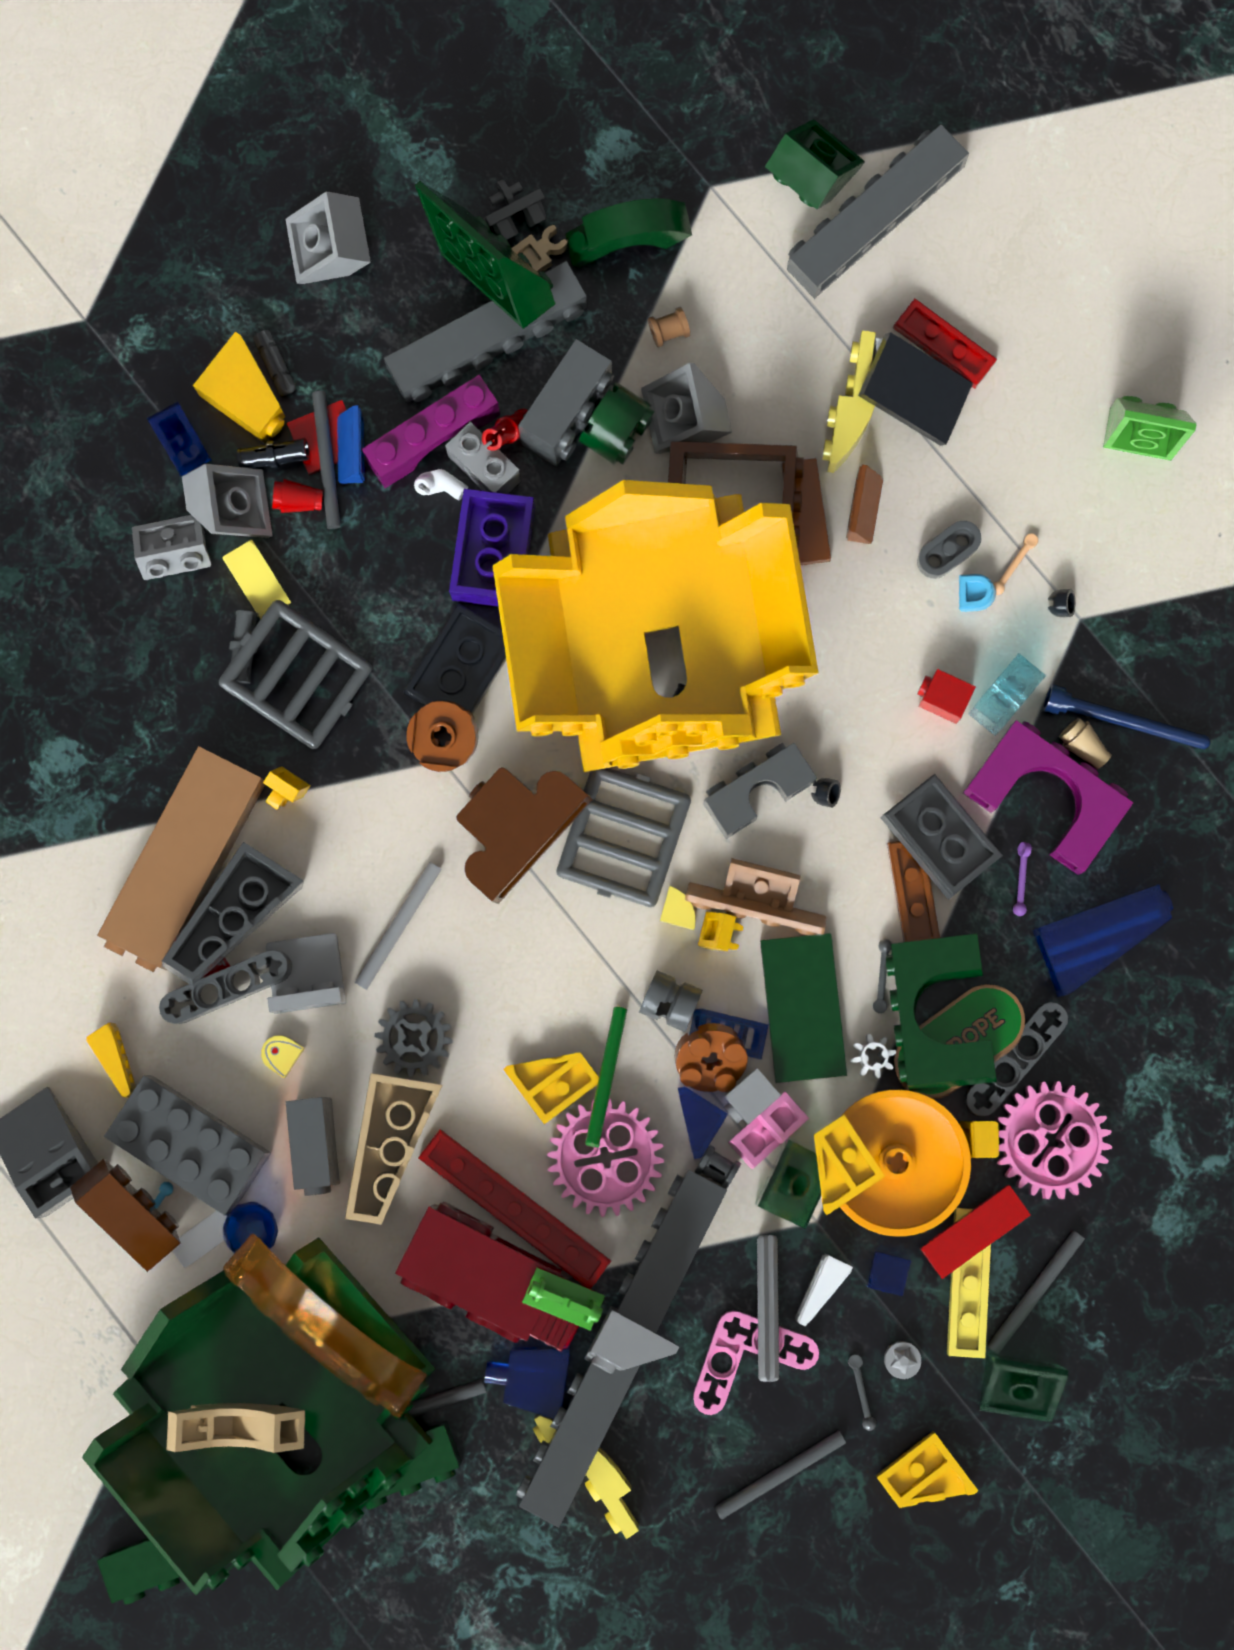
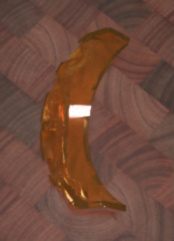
M252 1233L223 1267L229 1280L243 1290L251 1298L252 1303L265 1316L273 1320L290 1339L346 1385L358 1390L368 1401L376 1406L381 1404L393 1416L399 1418L427 1375L420 1369L407 1364L388 1352L343 1318L293 1274L261 1239Z

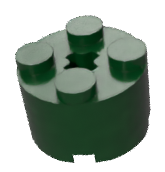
M615 382L613 391L609 389L588 421L592 426L587 433L582 432L579 442L611 463L619 462L623 465L634 449L633 445L636 440L633 437L636 433L640 436L645 433L653 420L652 416L655 411L651 409L652 405Z

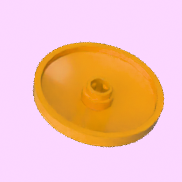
M899 1089L872 1093L856 1101L845 1110L842 1115L846 1116L885 1177L840 1206L844 1213L860 1226L887 1236L916 1235L936 1227L947 1219L960 1204L968 1187L971 1172L969 1145L961 1126L954 1116L944 1106L928 1096Z

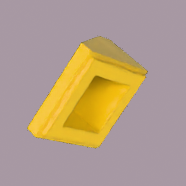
M960 1121L959 1125L966 1136L971 1158H996L999 1156V1128L996 1121Z

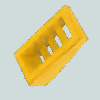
M109 1022L87 1036L86 1041L121 1096L129 1098L136 1085L119 1028L116 1023Z

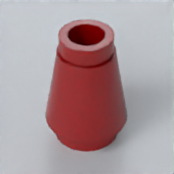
M284 478L283 482L274 481L272 509L281 510V513L321 510L323 490Z

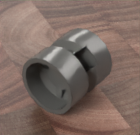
M657 970L639 1013L655 1020L664 1017L666 1018L667 1025L685 1032L703 990L686 982L679 986L676 984L674 977Z

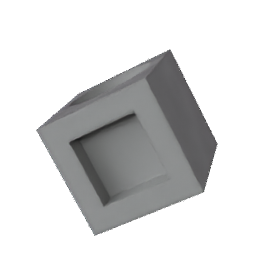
M756 1068L724 1096L728 1102L724 1109L737 1124L742 1119L746 1124H750L781 1095L759 1069Z

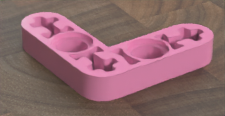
M736 1310L726 1311L720 1316L693 1393L695 1406L700 1412L713 1415L721 1411L727 1401L743 1351L747 1350L758 1354V1325L752 1333L751 1345L744 1343L747 1339L745 1334L736 1332L734 1337H729L728 1329L723 1327L725 1321L732 1322L733 1318L737 1317L740 1319L739 1325L750 1330L751 1322L758 1324L757 1317ZM779 1326V1353L784 1347L785 1335L792 1336L788 1342L790 1345L801 1347L802 1343L806 1342L808 1343L807 1349L812 1352L810 1358L804 1357L802 1362L796 1361L797 1355L786 1350V1356H779V1362L801 1370L814 1366L819 1358V1349L814 1340L804 1334ZM718 1352H726L732 1358V1366L723 1373L715 1371L711 1366V1359ZM706 1373H709L716 1379L727 1380L724 1387L717 1383L715 1395L720 1400L718 1403L712 1402L710 1407L704 1406V1399L699 1396L701 1391L708 1392L712 1382L709 1379H704Z

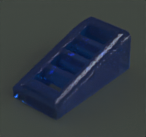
M702 1008L695 1009L689 1035L698 1031V1026L706 1024L707 1020H711L710 1023H725L726 1026L731 1027L733 1030L735 1025L740 1026L738 1037L745 1045L748 1029H754L751 1048H746L747 1057L762 1059L769 1024Z

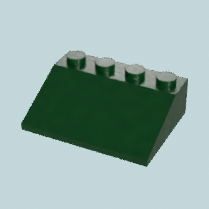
M421 181L415 184L441 255L520 327L524 329L555 305L551 292L553 284L550 278L543 271L537 272L534 270L523 253L519 252L516 254L501 234L496 236L491 232L490 227L481 216H473L467 209Z

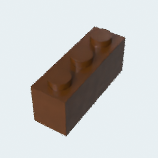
M104 1158L70 1187L74 1201L148 1272L181 1244L176 1231L179 1225L167 1211L161 1214L154 1207L156 1203L145 1189L140 1188L137 1191L130 1184L132 1181L131 1177L119 1164L113 1167Z

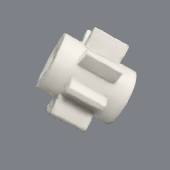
M868 1034L866 1035V1045L854 1043L853 1046L859 1050L858 1057L852 1058L851 1062H859L862 1069L859 1075L863 1076L868 1070H873L874 1077L878 1079L881 1076L880 1068L884 1067L888 1070L894 1068L888 1062L889 1056L896 1054V1050L888 1051L884 1046L887 1042L886 1037H883L877 1043L874 1042L872 1035ZM878 1048L880 1050L878 1057L882 1059L881 1063L875 1062L869 1065L867 1063L869 1057L865 1054L866 1049L871 1051Z

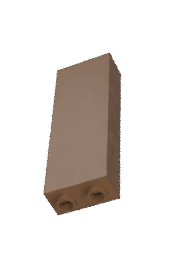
M198 746L97 936L106 940L103 947L121 956L124 955L125 951L137 956L135 963L152 972L157 967L167 970L162 967V959L213 885L265 787L264 780L261 777Z

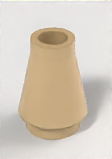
M1077 718L1059 735V738L1064 742L1063 747L1091 764L1096 770L1106 764L1112 756L1106 750L1088 721L1084 723L1080 718Z

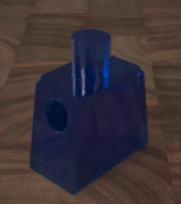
M553 1346L513 1347L510 1351L509 1364L487 1361L484 1383L505 1386L504 1403L554 1419L560 1406H563L571 1346L563 1349L561 1352Z

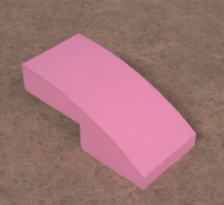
M784 1092L728 1143L744 1162L753 1169L809 1118L792 1098Z

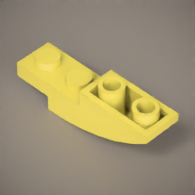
M862 330L859 342H852L849 362L856 363L854 375L848 374L845 390L846 396L839 395L836 407H829L827 427H833L831 440L825 439L822 460L828 461L827 472L834 473L847 460L862 438L872 417L875 406L858 395L871 367L876 332Z
M542 1411L535 1415L534 1421L537 1425L533 1427V1431L540 1443L543 1440L550 1443L556 1429L550 1427L554 1416ZM599 1447L585 1475L589 1479L585 1482V1486L596 1502L602 1499L609 1512L604 1515L616 1534L622 1531L625 1538L628 1539L639 1531L638 1522L622 1499V1496L631 1491V1484L614 1461Z

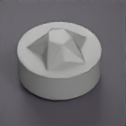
M897 1341L886 1349L884 1364L888 1372L894 1377L909 1379L919 1371L921 1355L918 1349L911 1343Z

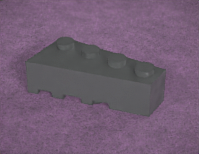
M243 842L162 959V967L190 985H195L300 891L304 881Z

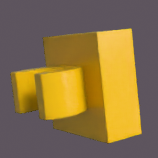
M282 766L270 771L263 782L273 789L266 803L276 810H279L280 806L285 807L288 801L294 802L303 798L311 786Z
M706 912L698 946L727 952L728 949L737 950L739 945L731 942L733 930L743 931L744 927L739 923H735V916L726 913Z

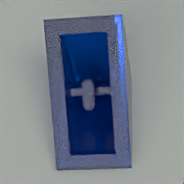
M178 402L147 418L180 476L211 461L190 420Z
M680 1087L677 1090L693 1159L702 1158L728 1113L687 1087Z

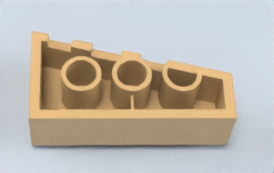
M370 1073L345 1219L382 1225L443 1085Z

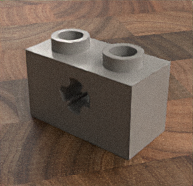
M469 422L445 445L448 457L482 491L510 493L521 482L519 469L499 449L496 451L488 450L487 447L492 442L490 441L484 445L482 433Z

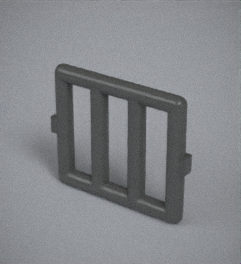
M275 600L251 634L247 632L239 643L242 647L219 678V685L309 748L317 749L341 715L345 716L352 707L350 701L371 673L372 664L283 601ZM281 617L296 627L297 630L255 691L252 692L236 681V679L276 621ZM310 637L326 648V651L285 710L281 712L265 700ZM339 657L355 668V671L313 732L297 723L295 719Z
M610 768L590 771L583 791L593 800L572 823L556 869L557 875L560 878L598 890V895L611 898V895L646 907H654L658 902L691 804L690 796L650 782V777L638 773L634 777ZM601 781L674 804L675 807L669 825L596 801ZM590 814L664 838L658 857L656 858L584 834ZM579 847L653 871L647 890L643 891L572 867Z

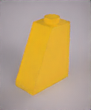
M235 331L193 386L201 398L265 443L269 437L273 438L280 432L284 425L283 419L285 415L242 336Z

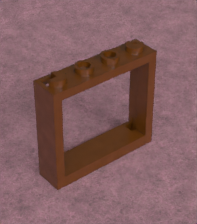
M671 441L668 483L686 484L687 458L785 462L782 504H790L793 524L795 512L801 513L802 491H796L797 478H803L804 457H798L797 446ZM794 525L797 547H799L800 526Z

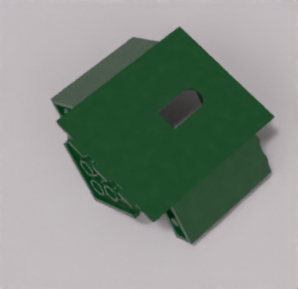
M318 1237L294 1252L283 1269L268 1252H265L248 1268H244L239 1262H236L161 1308L121 1368L128 1379L113 1393L114 1397L130 1415L95 1437L83 1454L82 1459L195 1595H198L208 1586L212 1591L215 1590L230 1576L229 1570L236 1567L239 1571L251 1561H253L274 1588L278 1590L304 1564L310 1567L325 1552L322 1547L344 1526L349 1529L356 1524L365 1514L362 1509L383 1489L388 1492L404 1477L401 1472L433 1442L408 1411L414 1406L410 1400L414 1401L429 1387L426 1380L435 1368ZM218 1403H251L278 1406L284 1403L286 1407L305 1410L304 1428L316 1440L322 1450L321 1464L313 1473L300 1475L291 1470L277 1452L272 1453L256 1448L227 1446L181 1452L167 1450L168 1411L191 1409L192 1405Z

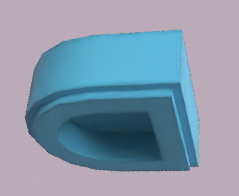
M980 574L959 575V610L961 612L981 611L992 605L996 597V589L989 578Z

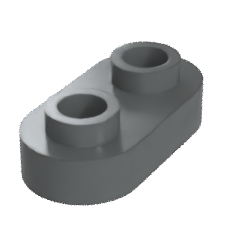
M958 521L948 527L921 549L917 558V565L921 573L932 579L941 578L977 551L981 543L980 530L969 521ZM958 536L965 537L968 545H958L956 538ZM933 556L937 557L941 564L938 567L931 566L928 559Z

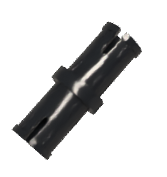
M306 438L278 443L275 440L267 441L266 445L237 449V462L239 467L254 469L270 466L274 469L280 468L281 464L310 460V449Z

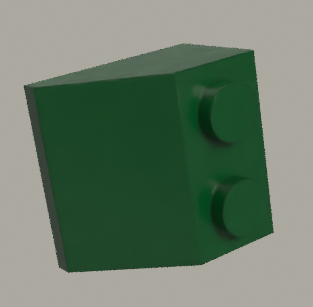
M812 119L785 133L765 167L773 173V177L777 182L794 190L804 204L819 209L833 200L863 166L865 161L816 120Z

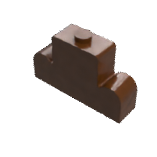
M501 767L486 783L482 781L474 787L469 794L471 800L457 814V821L486 847L485 851L474 852L468 857L464 868L466 877L492 902L499 904L593 800L565 774L559 771L546 772L537 782V793L534 794L515 775Z

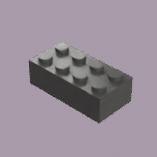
M144 1075L104 1135L105 1138L224 1216L234 1212L271 1154L264 1147L151 1075Z

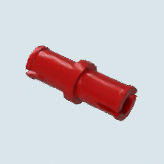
M519 409L511 416L505 415L496 421L495 426L485 430L482 434L483 444L486 445L490 441L493 442L487 449L496 451L504 444H512L520 438L518 425L528 410Z

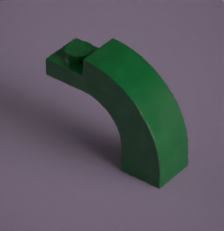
M660 198L633 200L599 209L582 217V225L565 233L572 266L580 268L612 251L624 247L653 245L667 249L692 236L685 203Z

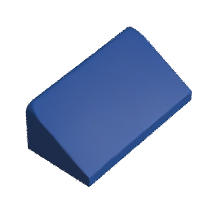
M352 406L341 413L337 419L338 481L341 484L363 483L365 481V456L362 451L364 448V416L359 406Z

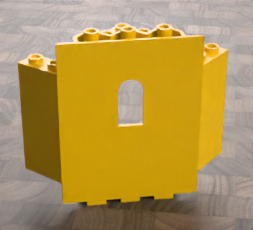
M622 480L566 515L567 529L547 534L551 556L510 554L493 565L517 731H531L532 736H546L552 734L553 731H562L563 736L578 735L583 772L618 766L620 769L638 766L641 761L663 757L680 759L689 756V752L716 747L719 750L733 749L739 747V743L779 736L781 735L775 697L782 695L785 688H796L805 685V679L819 673L790 504L759 503L744 512L741 494L716 498L710 485ZM679 626L687 683L679 695L663 697L655 691L652 683L645 633Z

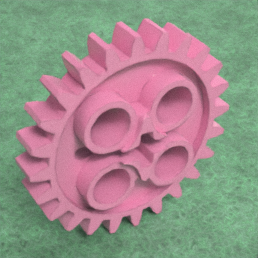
M1058 1081L1054 1082L1051 1091H1049L1046 1082H1039L1038 1093L1031 1086H1026V1098L1018 1093H1014L1012 1096L1016 1105L1003 1104L1002 1106L1008 1113L1007 1118L996 1117L995 1119L1003 1125V1130H999V1138H1002V1143L999 1144V1151H1003L1005 1156L1000 1158L997 1164H1009L1010 1168L1005 1173V1177L1019 1176L1015 1187L1020 1189L1029 1183V1195L1032 1196L1042 1188L1044 1199H1050L1053 1190H1055L1059 1199H1065L1066 1188L1073 1195H1078V1183L1090 1188L1092 1185L1088 1176L1091 1174L1101 1177L1102 1175L1096 1167L1097 1163L1108 1164L1109 1160L1101 1155V1151L1112 1149L1110 1144L1102 1142V1137L1111 1134V1130L1100 1128V1124L1107 1119V1116H1095L1094 1112L1099 1107V1104L1092 1103L1086 1105L1087 1092H1083L1075 1097L1074 1085H1069L1065 1092H1062L1061 1082ZM1046 1104L1052 1106L1056 1112V1118L1050 1125L1044 1124L1039 1117L1041 1108ZM1066 1114H1071V1120L1059 1131L1055 1138L1059 1143L1058 1147H1048L1038 1166L1034 1167L1032 1165L1033 1160L1049 1142L1045 1138L1046 1133H1056ZM1076 1126L1080 1127L1085 1133V1140L1078 1147L1074 1146L1069 1140V1133ZM1026 1133L1030 1134L1035 1141V1147L1029 1154L1022 1153L1018 1146L1020 1137ZM1057 1155L1064 1162V1170L1060 1175L1054 1176L1049 1172L1048 1162L1053 1156Z
M609 1099L599 1147H594L590 1153H579L574 1146L575 1138L581 1133H587L592 1112H587L581 1104L578 1105L580 1113L578 1118L570 1113L566 1114L570 1123L568 1127L557 1124L556 1127L563 1134L562 1137L550 1138V1141L558 1146V1150L547 1153V1156L557 1159V1164L549 1167L548 1170L550 1172H559L560 1177L553 1182V1185L565 1184L567 1188L562 1193V1198L568 1197L571 1194L576 1196L572 1207L576 1208L582 1201L587 1203L586 1214H590L594 1206H598L601 1217L605 1216L607 1207H612L615 1215L619 1216L620 1205L625 1204L632 1211L634 1210L632 1199L636 1197L644 1203L646 1199L642 1190L645 1188L655 1191L656 1188L649 1180L651 1177L660 1178L662 1176L660 1172L653 1169L654 1164L664 1163L663 1158L657 1157L654 1154V1151L661 1149L663 1144L652 1143L651 1140L657 1135L658 1130L647 1132L645 1127L649 1123L650 1118L647 1117L639 1122L636 1119L639 1111L637 1107L630 1114L625 1113L626 1104L624 1101L621 1102L616 1110L612 1108V1102ZM617 1125L625 1126L630 1132L629 1142L622 1147L615 1146L609 1138L611 1129ZM602 1147H607L611 1153L636 1148L638 1151L636 1155L612 1160L611 1167L605 1168L602 1162L581 1167L574 1165L576 1160L600 1155ZM624 1161L633 1162L637 1166V1177L631 1182H624L618 1178L617 1167ZM596 1169L601 1173L602 1184L597 1189H588L583 1185L582 1174L585 1170Z

